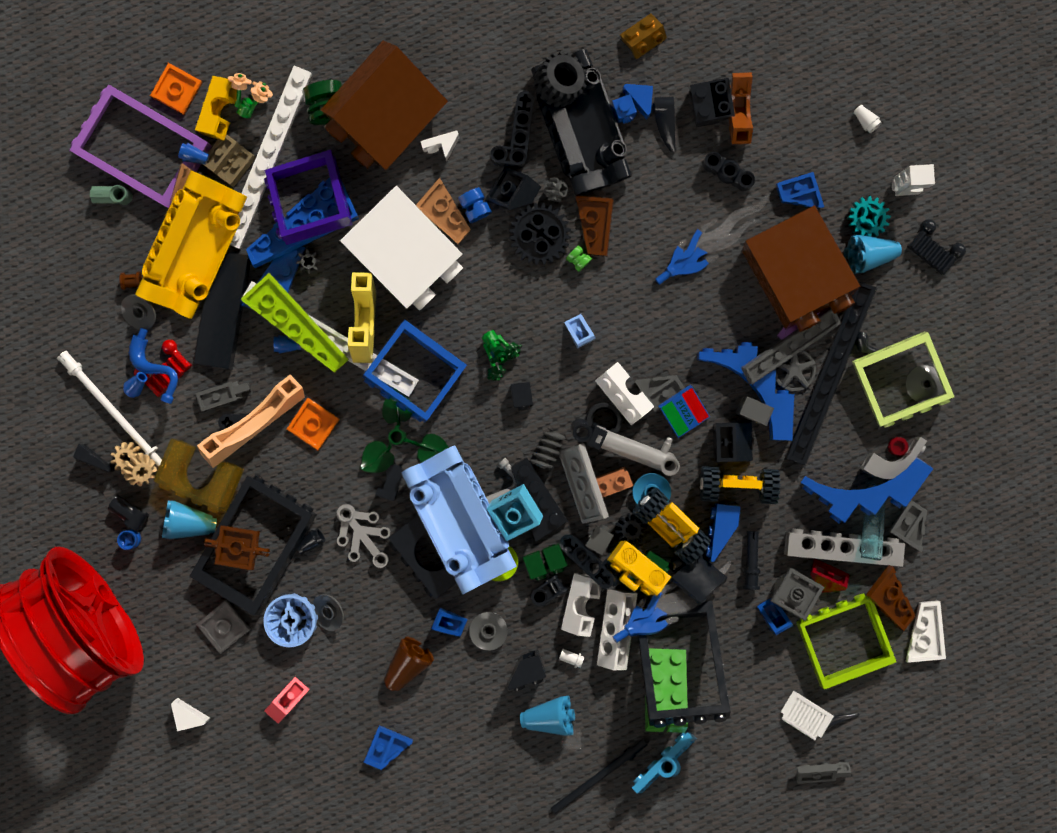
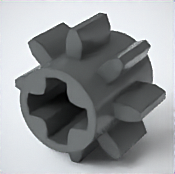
M550 178V182L544 186L545 196L548 197V200H553V202H561V197H566L568 187L563 179Z
M306 250V255L298 254L302 258L301 261L296 262V264H301L302 266L300 271L307 269L308 274H310L311 268L314 270L318 269L315 263H319L320 260H315L316 252L310 255L309 251ZM309 257H311L313 259L311 261L313 265H307V267L304 266L303 264L305 263V261L303 260V258L308 259Z

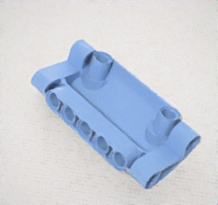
M455 445L401 472L408 488L411 490L410 499L446 571L455 577L462 595L517 567L508 550V541L505 540L487 511L489 505L487 498L468 464L464 463ZM420 491L424 494V498L420 496ZM455 561L459 563V568L456 567Z

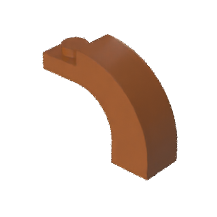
M752 72L732 73L730 89L735 116L729 118L732 144H751L753 125L750 114Z

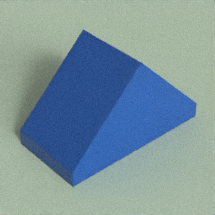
M625 84L622 92L625 95H631L635 107L647 120L651 114L653 86Z
M770 598L757 607L771 632L778 635L792 627L793 624L782 608L771 602Z
M440 607L431 629L460 637L468 619Z

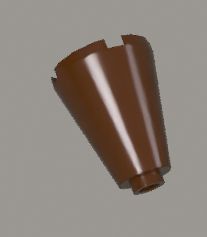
M407 636L400 641L384 678L385 686L389 690L399 691L434 661L428 648L423 650L419 647L422 643Z

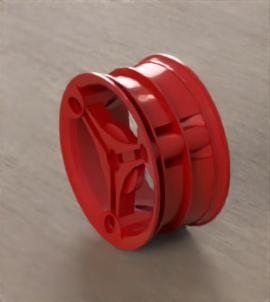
M54 547L48 551L46 557L42 560L40 569H27L18 580L0 584V649L27 687L52 708L65 714L79 713L85 708L87 702L90 701L94 694L107 690L112 685V682L118 678L133 676L142 670L144 664L142 645L131 619L121 607L101 575L75 552L64 547Z

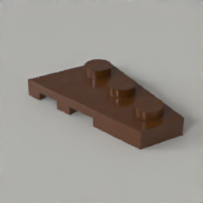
M888 565L866 596L900 630L905 631L915 618V614L908 598L904 596L901 589L902 584L896 578L894 567Z

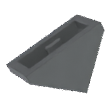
M745 396L741 398L735 415L767 426L774 408Z

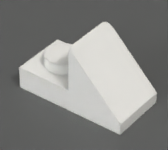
M456 130L421 141L423 151H428L429 154L435 153L442 147L447 161L459 139V134Z

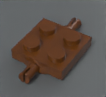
M224 525L220 526L217 540L205 539L207 543H204L205 547L215 548L216 565L254 570L257 555L268 557L269 553L264 552H270L269 549L259 547L260 531Z

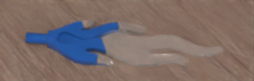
M767 193L757 205L733 211L713 231L705 233L708 228L717 223V219L701 226L692 236L685 252H683L686 240L681 241L676 247L666 271L655 278L658 285L669 277L697 273L712 261L717 260L718 255L697 262L698 258L705 254L721 251L735 244L750 225L755 224L757 220H749L740 226L737 231L730 233L732 227L739 220L759 212L766 205L769 194Z
M728 561L719 571L723 574L727 573L731 561ZM673 582L664 586L658 596L653 595L648 607L644 611L643 607L646 600L640 601L634 608L624 629L612 636V638L618 643L628 635L631 637L659 633L667 626L677 622L678 617H669L661 622H656L658 619L667 615L690 611L698 603L681 588L674 593L665 595V593L677 587Z

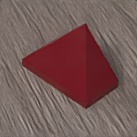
M818 559L813 560L810 573L813 581L824 587L822 593L844 591L847 589L850 574Z

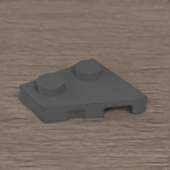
M911 500L902 509L888 532L917 551L922 552L923 535H925L924 522L927 517V510Z

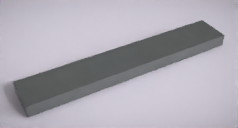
M828 308L818 315L821 320L818 324L803 332H799L798 329L742 366L741 369L748 383L754 384L841 325L837 314L834 315L832 309Z

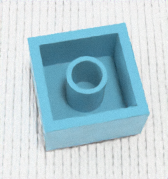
M524 484L495 498L487 507V511L506 541L540 525L543 518L542 513Z

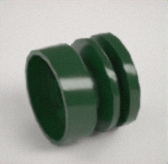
M323 80L309 84L302 89L304 102L306 105H310L307 109V113L310 115L308 117L310 124L325 125L330 121L321 111V108L342 86L341 81Z

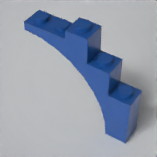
M741 342V346H736L735 353L731 349H721V352H714V349L703 348L702 352L697 353V360L712 362L726 367L748 383L741 367L757 357L758 346H752V343ZM773 370L754 384L749 385L762 403L774 408L768 422L770 440L792 441L794 394H789L788 390H777V394H775L776 370Z
M916 458L906 470L894 479L879 486L860 490L831 488L819 484L806 476L801 481V484L804 485L802 489L810 495L814 492L820 496L818 500L826 506L829 504L833 505L829 510V513H831L830 518L840 524L841 521L845 523L858 505L861 506L860 510L866 515L870 516L873 514L875 516L888 497L891 498L890 503L900 508L902 506L905 508L933 468Z

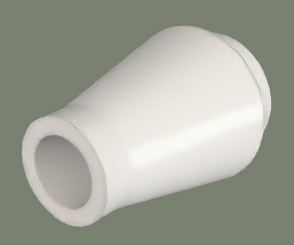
M863 105L857 107L853 112L863 129L869 133L875 131L882 123L879 120L880 117L866 109Z

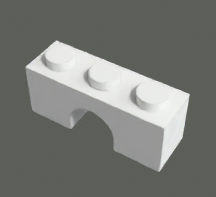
M934 164L909 166L896 175L892 180V190L895 191V196L918 195L923 192V188H929L934 185Z
M617 362L597 378L595 382L630 425H633L654 406L643 392L639 395H633L627 390L625 382L630 376Z
M574 573L561 630L577 636H591L595 618L586 613L585 606L590 598L599 599L602 589L589 575Z

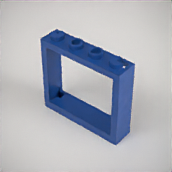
M404 319L362 378L365 379L364 382L369 387L379 389L381 391L380 394L388 400L391 398L397 402L395 405L398 408L411 412L413 419L425 423L467 365ZM402 332L455 370L426 412L372 374Z

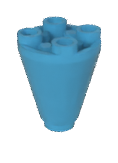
M864 235L851 236L847 248H844V257L848 259L853 274L864 273L895 260L902 253L899 242Z
M168 500L162 538L176 539L209 535L210 533L214 534L217 518H212V515L180 502Z
M561 696L521 712V727L563 736L573 735L572 721H575L574 709H570V697Z

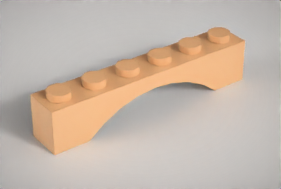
M291 375L286 377L246 417L222 431L211 434L198 444L197 447L201 456L212 468L217 466L304 399L303 387Z

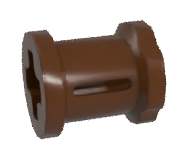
M121 273L119 276L121 289L126 290L131 287H139L143 278L142 273Z

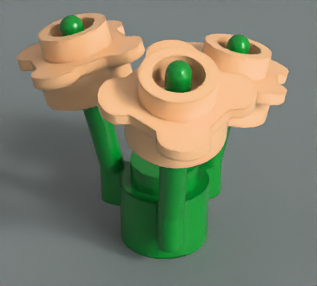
M241 73L235 74L234 77H228V81L232 82V88L237 90L234 106L238 107L237 113L243 118H251L258 102L265 103L269 97L273 96L266 83L260 81L258 83L252 82L246 78V75ZM252 83L254 85L251 88L253 100L250 98L241 100V90H246L247 85Z

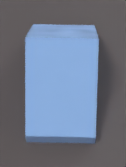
M581 314L564 322L577 349L595 340L593 332Z

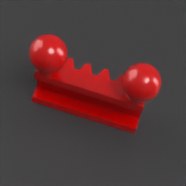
M169 339L162 343V351L165 354L172 355L162 365L173 368L179 379L192 364L177 350L175 341ZM135 369V370H134V376H135L138 372H140V371H138L137 369ZM146 374L147 381L145 384L157 397H160L167 390L170 382L169 376L166 374H151V376Z

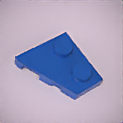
M814 172L776 183L781 203L805 207L815 205L817 209L824 208Z
M379 725L364 763L382 770L405 748L410 746L413 739Z

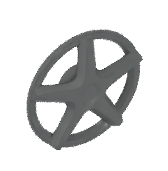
M804 350L799 353L804 354L810 362L800 364L796 354L791 358L790 364L783 363L777 367L787 372L782 383L776 373V382L782 388L789 391H800L807 388L813 382L816 375V363L811 355ZM812 367V375L807 382L802 372ZM793 378H797L803 385L798 388L787 387Z

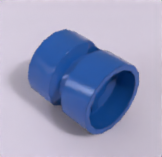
M480 188L472 189L458 198L462 208L466 209L465 214L470 223L485 218L492 213L488 203L483 201L485 197Z

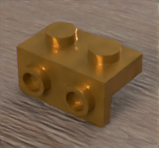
M651 13L620 34L622 41L632 50L635 59L640 58L667 39L664 26Z

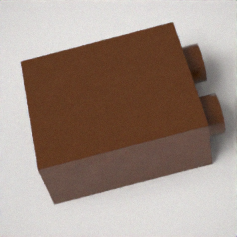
M383 40L321 108V111L330 119L324 128L337 141L342 144L348 137L356 145L351 155L367 169L375 163L387 170L448 101L397 46Z
M815 205L745 241L742 252L785 330L796 325L799 332H803L821 321L817 313L830 307L835 315L855 304L852 295L860 288V284Z

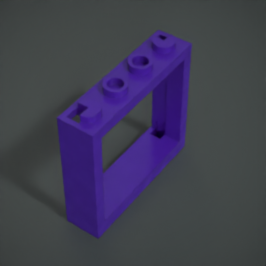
M331 150L265 170L266 178H264L267 189H270L271 194L268 195V198L275 210L272 211L274 221L278 222L279 227L276 228L279 239L282 238L286 245L353 225L337 161ZM327 165L339 214L287 230L275 181Z

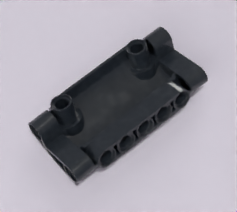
M587 49L579 50L571 55L572 58H578L577 61L579 63L582 62L584 65L582 68L586 69L587 72L585 75L587 77V82L585 83L587 86L570 105L554 107L553 103L551 105L547 104V100H542L540 98L542 95L536 92L537 101L562 171L565 176H569L576 196L616 184L632 176L625 159L627 149L601 75L597 69L592 68L593 64ZM537 65L531 69L533 77L535 76L537 72L536 70L540 67V65ZM554 73L556 80L561 85L567 86L565 79L561 75Z

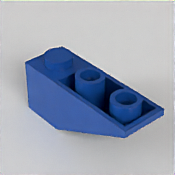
M715 503V507H711L710 518L713 519V525L709 526L708 538H711V542L706 549V557H709L710 562L716 560L737 529L740 506Z

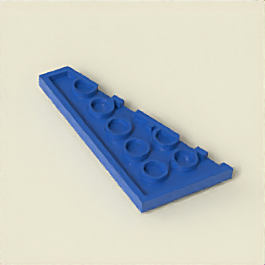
M330 178L325 182L322 181L312 194L306 195L286 213L287 216L284 219L287 230L339 214ZM342 182L351 219L354 222L359 217ZM276 222L267 234L260 236L246 251L254 268H257L331 232L286 245L283 239H279L276 228L279 227L278 222Z

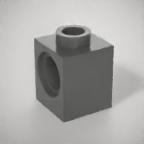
M603 524L600 527L596 525L585 546L603 555L614 536L610 533L612 529Z

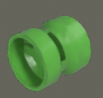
M579 245L565 258L569 263L575 265V269L578 272L592 260L589 255L583 253V249Z

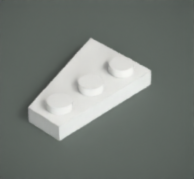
M940 601L919 602L906 662L946 659Z

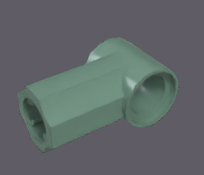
M120 185L92 186L90 190L91 201L96 204L127 205L133 198L132 192ZM121 191H123L124 196L123 198L119 199L118 195Z

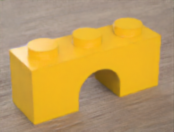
M212 76L195 128L197 132L207 137L223 141L225 140L230 122L221 118V110L226 104H235L237 90L232 88V82L228 81V79Z

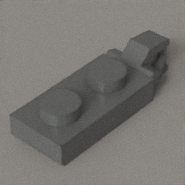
M238 381L228 382L195 393L201 412L243 398L242 393L251 391L249 383L239 385Z
M849 762L823 763L813 766L803 765L797 767L796 772L798 784L836 781V778L851 777Z

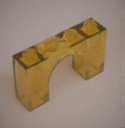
M171 438L153 481L159 483V487L164 490L170 491L172 489L176 491L175 495L186 498L187 496L191 498V502L194 504L208 506L207 510L211 512H226L244 468L228 461H222L217 465L209 484L197 490L190 484L187 477L188 465L196 447L184 441Z

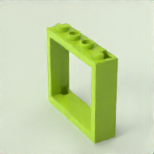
M864 593L854 596V600L847 602V600L836 603L834 608L829 609V607L819 609L818 614L813 616L809 614L806 621L800 618L796 622L820 687L824 690L896 663L875 604ZM865 604L883 655L824 677L805 626Z

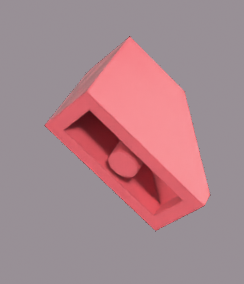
M294 677L264 712L279 724L309 689Z

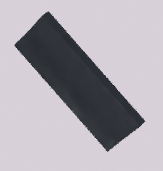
M225 254L208 295L204 300L194 364L233 370L243 312L242 304L244 302L241 298L247 289L251 265L248 255Z

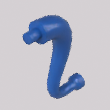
M140 328L138 335H133L129 346L130 361L134 368L145 374H166L169 376V385L160 400L172 404L173 394L178 383L177 373L169 366L153 364L147 361L145 349L148 340L145 337L148 330Z

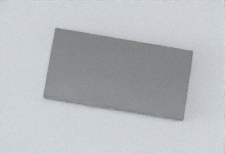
M582 443L560 450L559 456L582 524L609 517L585 444Z

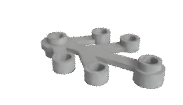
M349 504L340 506L337 510V518L341 521L337 544L342 547L348 544L347 531L350 525L354 532L351 551L348 554L349 560L356 562L360 559L359 546L361 539L373 555V564L378 568L385 567L389 561L388 555L380 552L368 535H376L386 539L391 534L388 527L360 526L356 519L368 520L370 523H376L379 520V514L377 512H358ZM345 510L350 512L349 517L343 516ZM371 514H375L377 516V519L375 521L370 520ZM383 529H386L388 531L387 536H383L381 534V531ZM341 537H344L346 539L345 544H341L339 542V539ZM351 553H357V559H352ZM379 556L384 557L385 560L383 563L378 562L377 559Z

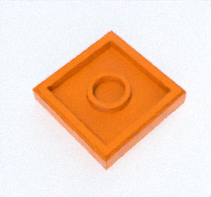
M168 63L150 97L185 115L203 82Z
M307 398L287 427V430L319 451L340 419L310 398Z

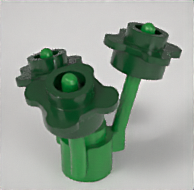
M492 330L482 336L483 347L491 364V368L487 370V379L499 381L506 374V369H503L502 365L496 366L495 363H504L507 359H516L521 353L522 345H518L515 342L508 344L501 334L497 335Z

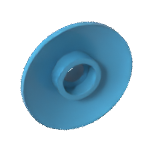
M645 474L637 479L633 486V498L637 504L639 500L643 499L644 495H647L650 487L658 488L670 500V484L659 474Z

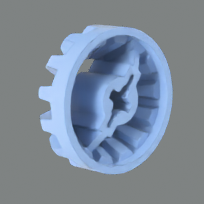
M295 593L285 594L276 598L269 604L264 614V628L268 637L274 643L283 647H296L305 643L312 637L317 628L318 615L315 613V606L310 604L308 598L301 597ZM296 606L300 607L306 616H301L300 612L296 610ZM285 609V614L280 618L282 611ZM288 618L295 619V622L288 621ZM302 619H306L305 626L298 631V625H300Z

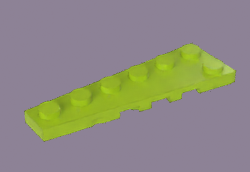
M270 273L241 298L245 304L267 319L272 325L285 333V335L294 340L334 373L349 360Z

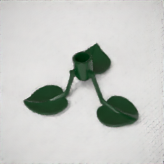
M394 389V390H395L396 392H398L400 395H402V396L405 397L407 400H409L410 402H412L407 396H405L404 394H402V393H401L400 391H398L397 389ZM385 399L382 407L383 418L387 423L397 422V425L389 433L388 439L390 442L388 448L381 441H373L365 447L360 469L370 473L386 471L395 461L394 455L389 452L393 444L402 445L407 442L420 446L418 458L421 462L428 460L449 447L444 439L435 434L425 435L422 443L407 439L405 432L399 430L400 421H408L412 413L398 408L395 405L397 402L393 399Z

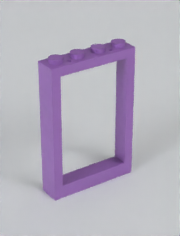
M108 84L107 88L102 90L97 105L95 104L92 107L88 120L81 125V132L78 137L74 138L71 142L70 151L169 209L172 203L170 198L178 171L162 196L83 150L113 97L193 142V146L205 153H208L212 146L197 135ZM182 162L194 172H197L201 166L199 163Z

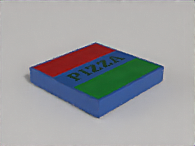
M691 385L659 405L660 410L678 438L710 418Z

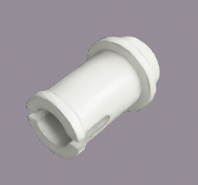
M562 649L559 660L574 665V668H581L584 657L581 656V653L578 655Z

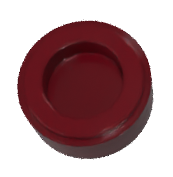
M902 437L892 438L888 443V450L894 456H902L908 451V442Z

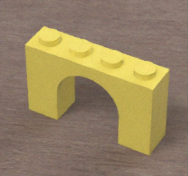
M352 273L351 292L354 299L355 322L354 327H349L348 348L353 363H372L376 288L372 273Z

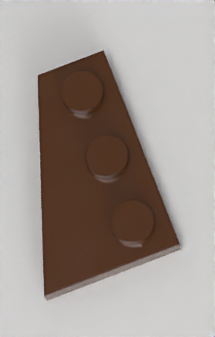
M575 196L588 255L608 257L614 200L611 198Z

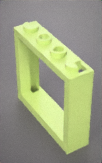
M922 332L852 361L877 424L880 427L892 426L895 424L894 421L901 418L902 420L912 418L913 413L918 411L921 413L927 412L932 409L931 406L947 404L954 397L928 332ZM925 343L945 393L883 418L863 367Z

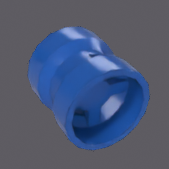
M126 530L118 535L117 543L124 550L133 549L140 545L141 535L138 531Z

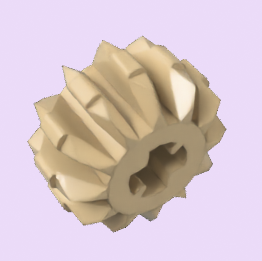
M122 442L121 447L115 446L117 453H111V456L115 457V460H111V464L117 463L114 469H121V474H125L122 471V468L126 467L124 461H127V459H124L125 455H128L129 458L130 455H133L136 458L137 453L141 449L140 446L135 447L133 442L129 444Z
M137 453L136 458L130 455L131 460L124 461L126 467L122 468L123 473H125L124 478L129 480L131 485L137 483L138 486H142L143 482L149 484L148 479L155 478L153 472L157 471V468L154 466L155 461L150 459L147 454L142 456L141 453Z

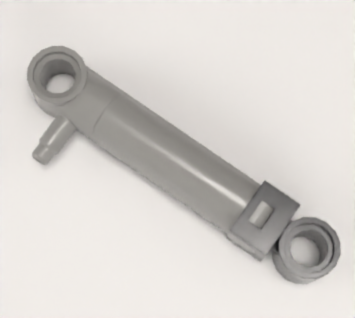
M582 418L574 420L571 424L572 435L578 442H586L588 446L600 450L602 448L660 470L668 476L675 475L679 471L680 464L674 454L668 452L673 441L670 437H667L661 450L606 430L604 426L592 422L590 427L589 423ZM585 427L586 430L583 433H577L578 428ZM673 461L669 467H665V463Z

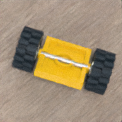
M703 466L701 469V501L717 502L720 487L758 489L761 504L778 503L781 485L779 470L762 469L759 480H757L756 476H742V479H738V476L723 475V478H720L719 467Z
M658 488L652 489L646 496L642 497V500H639L633 509V514L644 524L648 523L671 547L677 545L675 554L686 565L693 563L707 549L711 540L673 502L667 505L669 499Z

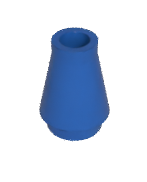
M182 143L178 158L182 159L183 162L204 165L207 164L209 157L208 153L189 143Z
M278 335V337H274V352H279L280 354L301 350V346L288 336Z
M138 372L134 377L127 380L123 385L124 393L129 397L139 396L147 381V375L143 372Z

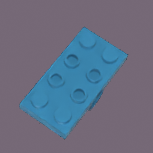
M681 733L675 739L677 743L673 747L668 746L661 753L663 757L659 761L654 760L647 767L649 771L646 774H640L633 781L635 785L632 789L637 794L643 793L660 775L665 778L677 776L681 770V765L677 758L697 738L692 733ZM667 762H670L673 767L670 773L665 769Z

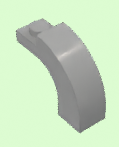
M915 437L906 454L893 462L886 461L875 453H869L859 469L876 478L894 479L906 470L917 456L922 455L927 441L922 437Z

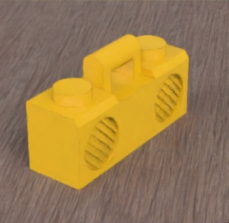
M620 541L607 559L612 563L610 566L614 570L623 572L619 580L633 592L641 586L640 590L644 594L658 596L671 578L670 575L627 541ZM631 575L634 579H636V581L633 582L627 576Z

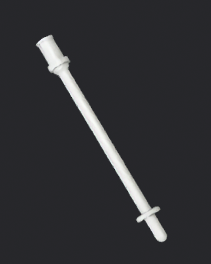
M68 351L62 352L60 354L62 357L58 356L57 359L66 367L67 373L76 376L140 446L145 454L149 455L150 459H153L159 468H164L165 462L156 454L158 447L151 448L82 372V365L77 363Z

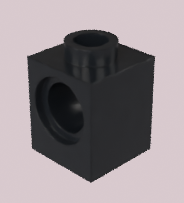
M530 382L511 384L514 408L518 407V411L529 410V406L533 405Z

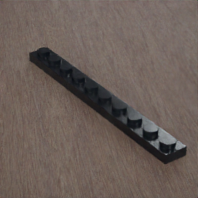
M858 281L860 288L852 295L855 304L845 312L787 456V459L804 466L807 464L876 293L877 287Z

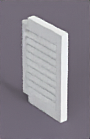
M795 691L792 692L781 711L784 714L782 717L783 721L813 740H816L818 736L822 738L834 718L832 714Z

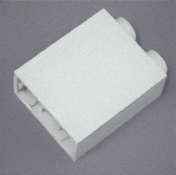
M397 186L340 240L406 309L413 304L420 311L436 295L429 287L439 277L448 283L463 269L456 261L462 253Z

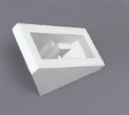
M179 698L175 699L171 704L177 731L204 725L210 719V717Z

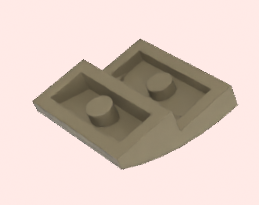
M226 134L224 141L218 139L209 150L208 161L204 166L234 188L256 157Z

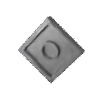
M225 600L196 624L220 654L251 630L228 600Z

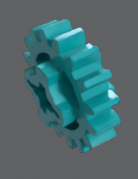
M868 196L866 201L862 197L859 199V203L854 202V208L849 209L852 215L847 217L848 220H852V223L848 226H854L853 233L859 231V235L866 234V236L870 237L872 235L874 237L879 236L878 232L883 233L885 231L883 227L889 226L886 220L891 218L890 215H886L889 208H883L885 202L879 204V198L877 197L872 201L871 196ZM860 209L861 214L859 218H857V213ZM867 215H868V216L871 215V216H872V219H871V220H870V219H866V216H867ZM881 217L880 223L878 225V218Z

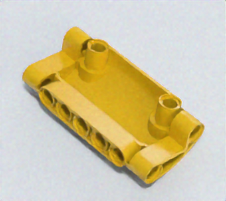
M191 170L183 189L176 192L142 268L143 278L135 295L173 309L178 314L192 319L199 301L207 297L235 232L240 225L238 214L239 212L241 213L247 196Z

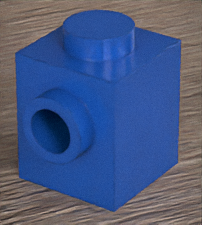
M630 94L615 99L611 103L617 124L621 122L625 124L634 120L637 111Z

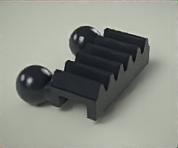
M926 219L921 223L920 232H918L917 236L907 247L941 275H945L956 259L962 258L965 255L966 248L963 244L956 243L952 245L950 252L945 251L944 247L939 246L931 237L926 236L936 230V223L931 219Z

